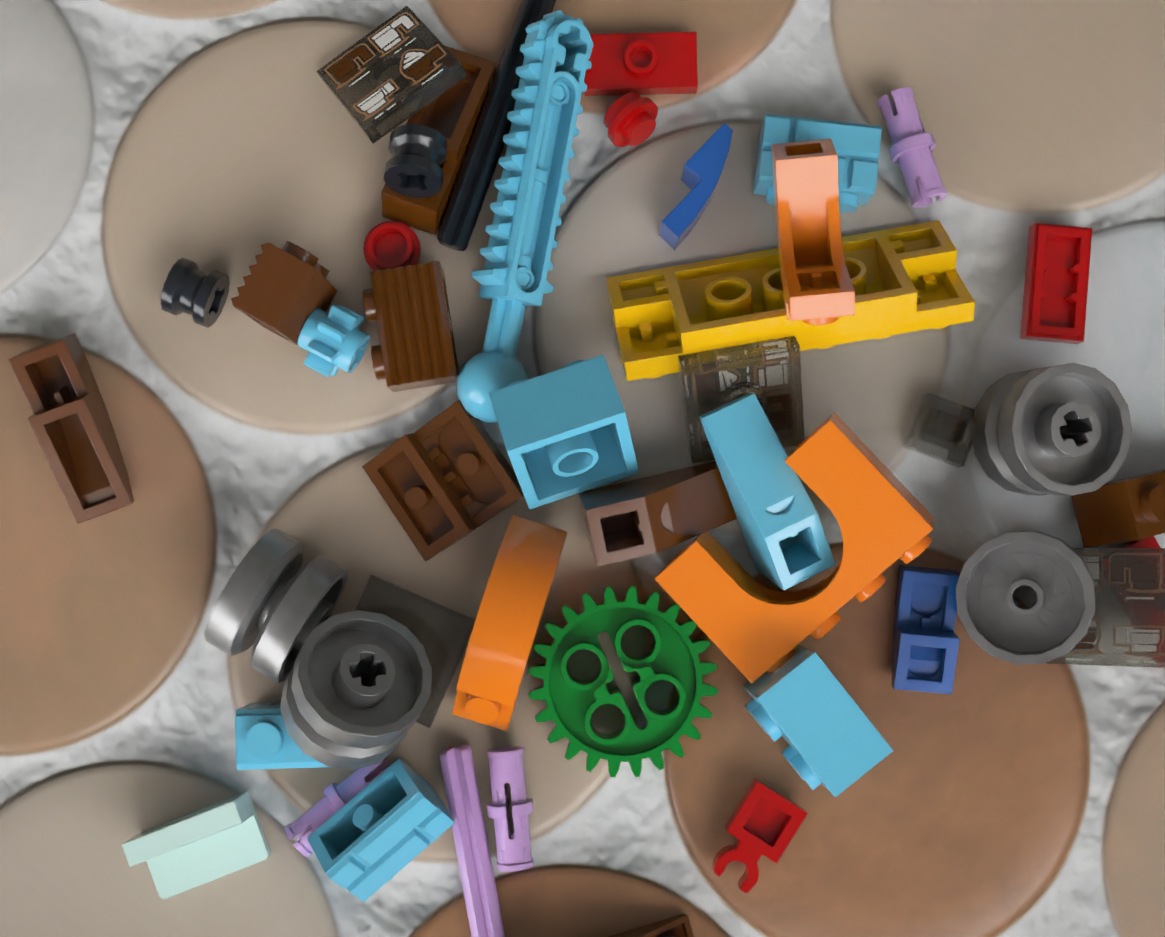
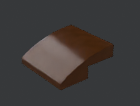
M460 400L449 406L414 433L405 434L362 466L425 562L524 497L515 472L480 420L469 414Z

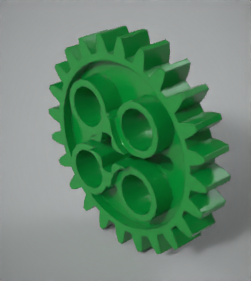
M631 585L626 592L624 601L616 600L611 586L605 587L604 603L596 605L593 598L587 592L583 593L584 611L578 614L574 609L565 604L561 609L568 623L564 627L552 622H547L545 625L548 633L555 639L553 644L535 643L533 649L546 658V663L529 666L528 674L543 679V685L530 690L528 696L529 699L546 700L547 704L535 715L536 722L554 721L556 725L550 731L547 741L553 743L566 737L569 740L565 752L567 760L575 757L581 750L586 752V771L591 772L601 758L608 760L610 777H616L621 762H629L634 776L639 777L642 769V759L648 757L660 771L664 769L661 752L668 748L680 758L685 755L678 740L683 734L696 740L701 738L700 733L691 723L694 717L712 718V712L700 703V699L704 696L718 694V689L709 683L702 682V676L717 670V664L711 661H700L698 657L711 644L708 639L690 640L689 636L695 630L697 624L692 619L686 620L681 624L675 622L680 610V606L676 602L669 605L663 612L658 610L659 593L653 591L648 596L644 604L638 602L636 587ZM631 626H645L653 634V646L644 656H629L621 648V637L625 630ZM601 632L609 634L623 669L627 673L637 671L639 675L631 681V684L647 720V725L644 728L636 726L622 691L618 687L609 689L606 685L613 680V672L598 640V635ZM582 649L591 650L597 654L601 661L598 674L592 679L585 681L573 677L567 666V660L571 654ZM667 680L676 686V700L669 708L656 710L645 702V692L654 681ZM612 704L620 708L624 713V722L617 731L608 734L601 733L592 725L591 715L600 705Z

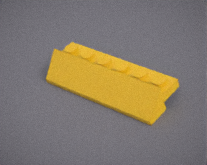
M939 220L842 237L845 263L855 291V315L839 317L837 321L826 325H810L802 320H787L778 248L606 278L620 362L623 365L627 381L643 378L654 379L666 374L683 372V370L689 371L691 366L694 370L698 369L697 356L718 352L719 363L724 364L745 361L746 358L747 360L760 358L759 345L780 341L788 342L791 347V353L810 349H827L835 345L867 339H884L896 334L925 329H942L949 325L973 321L975 301L956 271L957 249ZM785 343L762 346V357L778 355V353L764 355V348L785 345L787 353H789V347ZM716 354L700 357V368L711 364L715 365L704 369L720 366L717 365ZM715 357V363L702 365L703 358Z

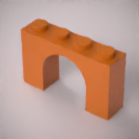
M835 412L798 444L785 459V462L830 509L840 526L843 538V556L830 575L817 584L803 589L782 590L770 587L757 581L747 573L715 537L707 531L692 540L654 578L751 684L766 671L771 673L791 659L796 653L793 648L808 635H811L816 641L827 634L840 621L842 616L837 611L853 597L859 603L868 599L885 583L886 577L882 573L899 558L905 564H908L918 557L933 541L928 534L934 529V517Z

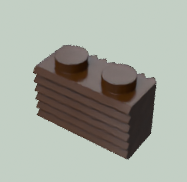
M286 241L282 249L271 243L261 245L263 253L255 256L257 264L249 266L251 275L243 277L245 285L237 287L239 296L231 298L233 307L262 327L298 346L300 332L308 317L317 308L326 312L338 290L326 279L330 271L317 263L319 259L310 252L289 241Z
M431 261L429 263L393 269L386 268L370 272L372 288L363 290V303L368 323H378L381 344L371 346L372 363L376 379H386L387 387L393 392L457 382L460 372L445 274L440 262Z

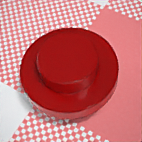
M636 92L627 93L617 99L610 106L604 117V125L608 128V138L617 147L636 146L644 142L656 127L657 105L650 98L641 97Z
M385 221L369 231L364 241L363 252L367 264L373 271L386 268L393 269L417 265L421 256V245L416 233L408 225L399 221Z

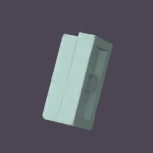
M249 791L143 831L121 844L129 867L147 861L158 895L162 899H167L262 862L271 854Z

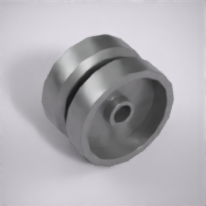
M1067 363L1006 374L990 385L975 407L971 427L975 457L986 475L1007 491L1038 496L1048 494L1073 496L1096 491L1116 476L1128 456L1132 435L1128 404L1116 384L1096 368L1077 363Z
M271 529L249 550L227 582L208 619L204 633L205 640L230 656L238 655L253 645L251 651L252 669L276 683H281L287 678L293 668L294 662L311 631L330 618L346 584L349 570L323 555L310 559L302 566L303 543L279 529Z
M1037 530L1007 532L981 544L964 563L956 585L957 614L968 636L989 655L1015 665L1044 664L1069 653L1087 634L1096 609L1094 578L1083 557L1061 538ZM1028 585L1037 592L1038 600L1034 602L1033 607H1020V599L1013 597L1017 587Z
M356 610L331 616L311 631L283 685L280 711L288 735L304 754L328 767L355 770L379 763L398 748L408 730L412 728L431 695L432 668L424 646L406 626L384 614Z

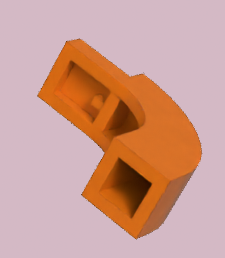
M829 138L771 144L777 240L787 320H802L810 325H826L837 321L842 316H854L855 291L846 267L843 252L839 212L838 157L833 142Z
M515 515L511 516L465 653L456 686L457 694L452 710L453 715L507 731L538 626L556 574L567 531Z

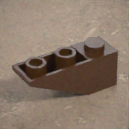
M716 461L578 493L590 548L598 567L658 553L737 519Z
M1165 469L1109 481L1096 491L1071 496L1084 548L1141 540L1165 533Z

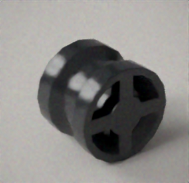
M408 124L395 128L391 132L388 150L392 158L386 162L383 179L386 185L394 192L413 198H427L440 192L444 173L439 165L446 159L448 149L446 138L437 130L418 124Z
M186 258L179 259L172 266L163 285L161 293L162 310L176 316L181 313L189 314L195 323L207 328L211 327L217 321L226 303L230 285L229 276L217 270L206 273L199 270L195 262Z

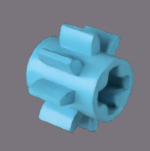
M333 304L329 313L320 308L315 309L306 320L298 338V346L310 352L303 364L327 378L330 375L335 377L339 368L349 374L352 373L361 362L370 342V335L359 330L364 317L341 304L339 307Z

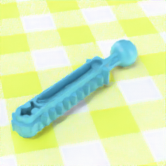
M562 10L544 15L542 20L529 24L525 29L527 32L525 44H522L520 47V51L524 54L523 65L516 68V74L520 77L519 87L512 90L511 94L516 99L514 111L508 112L507 119L512 122L510 134L503 136V141L507 144L505 157H500L498 162L503 167L501 179L495 180L494 186L499 190L497 202L490 204V209L494 212L492 225H487L485 230L490 235L488 247L480 249V254L486 258L484 270L472 271L471 275L472 278L481 284L478 298L492 301L483 352L475 355L463 364L457 378V396L469 414L486 423H498L489 392L504 388L516 380L529 379L522 363L516 359L526 306H541L543 294L553 292L554 286L546 281L547 272L553 270L554 264L550 262L552 248H557L558 244L554 239L556 226L562 223V219L558 216L560 204L566 202V196L562 193L565 181L570 180L567 167L569 159L574 158L575 154L571 146L573 137L578 136L579 133L575 125L577 115L583 112L580 99L581 93L587 91L584 78L586 70L591 69L592 63L589 61L593 48V41L589 31L583 25V21L580 18L574 19L569 15H564Z

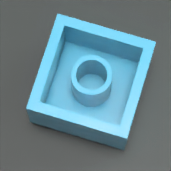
M604 354L588 360L573 361L561 369L531 379L516 380L504 388L489 392L506 451L529 510L639 473L626 413Z
M797 645L793 648L796 653L785 664L771 673L766 671L752 684L749 681L743 686L752 697V700L745 705V708L774 742L781 736L786 740L789 746L781 751L782 755L812 790L822 784L834 797H837L893 752V749L817 653Z

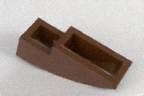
M442 45L441 48L447 55L438 60L444 55L440 50L442 55L436 58L438 60L436 64L442 63V65L428 75L427 80L440 70L442 71L424 84L406 125L418 124L428 126L437 130L446 138L448 143L446 159L439 165L444 173L441 191L427 198H413L394 192L385 183L381 192L382 216L384 218L402 222L410 227L433 235L437 234L496 69L495 62Z
M76 333L23 351L9 359L34 413L28 418V421L77 524L133 504L134 497L119 444L105 403Z

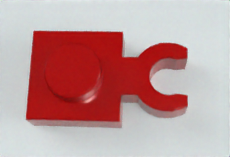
M754 778L725 825L726 831L736 837L737 840L734 845L725 846L716 853L712 862L713 872L720 877L730 862H742L745 865V872L738 881V887L744 893L749 892L758 881L759 868L757 862L760 857L764 855L777 864L808 813L804 808L757 778Z

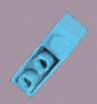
M750 392L699 416L756 570L782 590H786L835 566L836 563L819 515L798 475L785 462L787 454L755 393Z

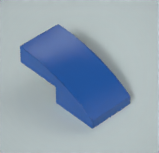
M725 123L684 164L681 180L691 191L664 218L659 230V236L674 250L688 236L702 216L719 182L733 130Z
M899 565L892 640L893 689L952 694L960 640L954 632L957 615L956 585L960 576L957 570Z

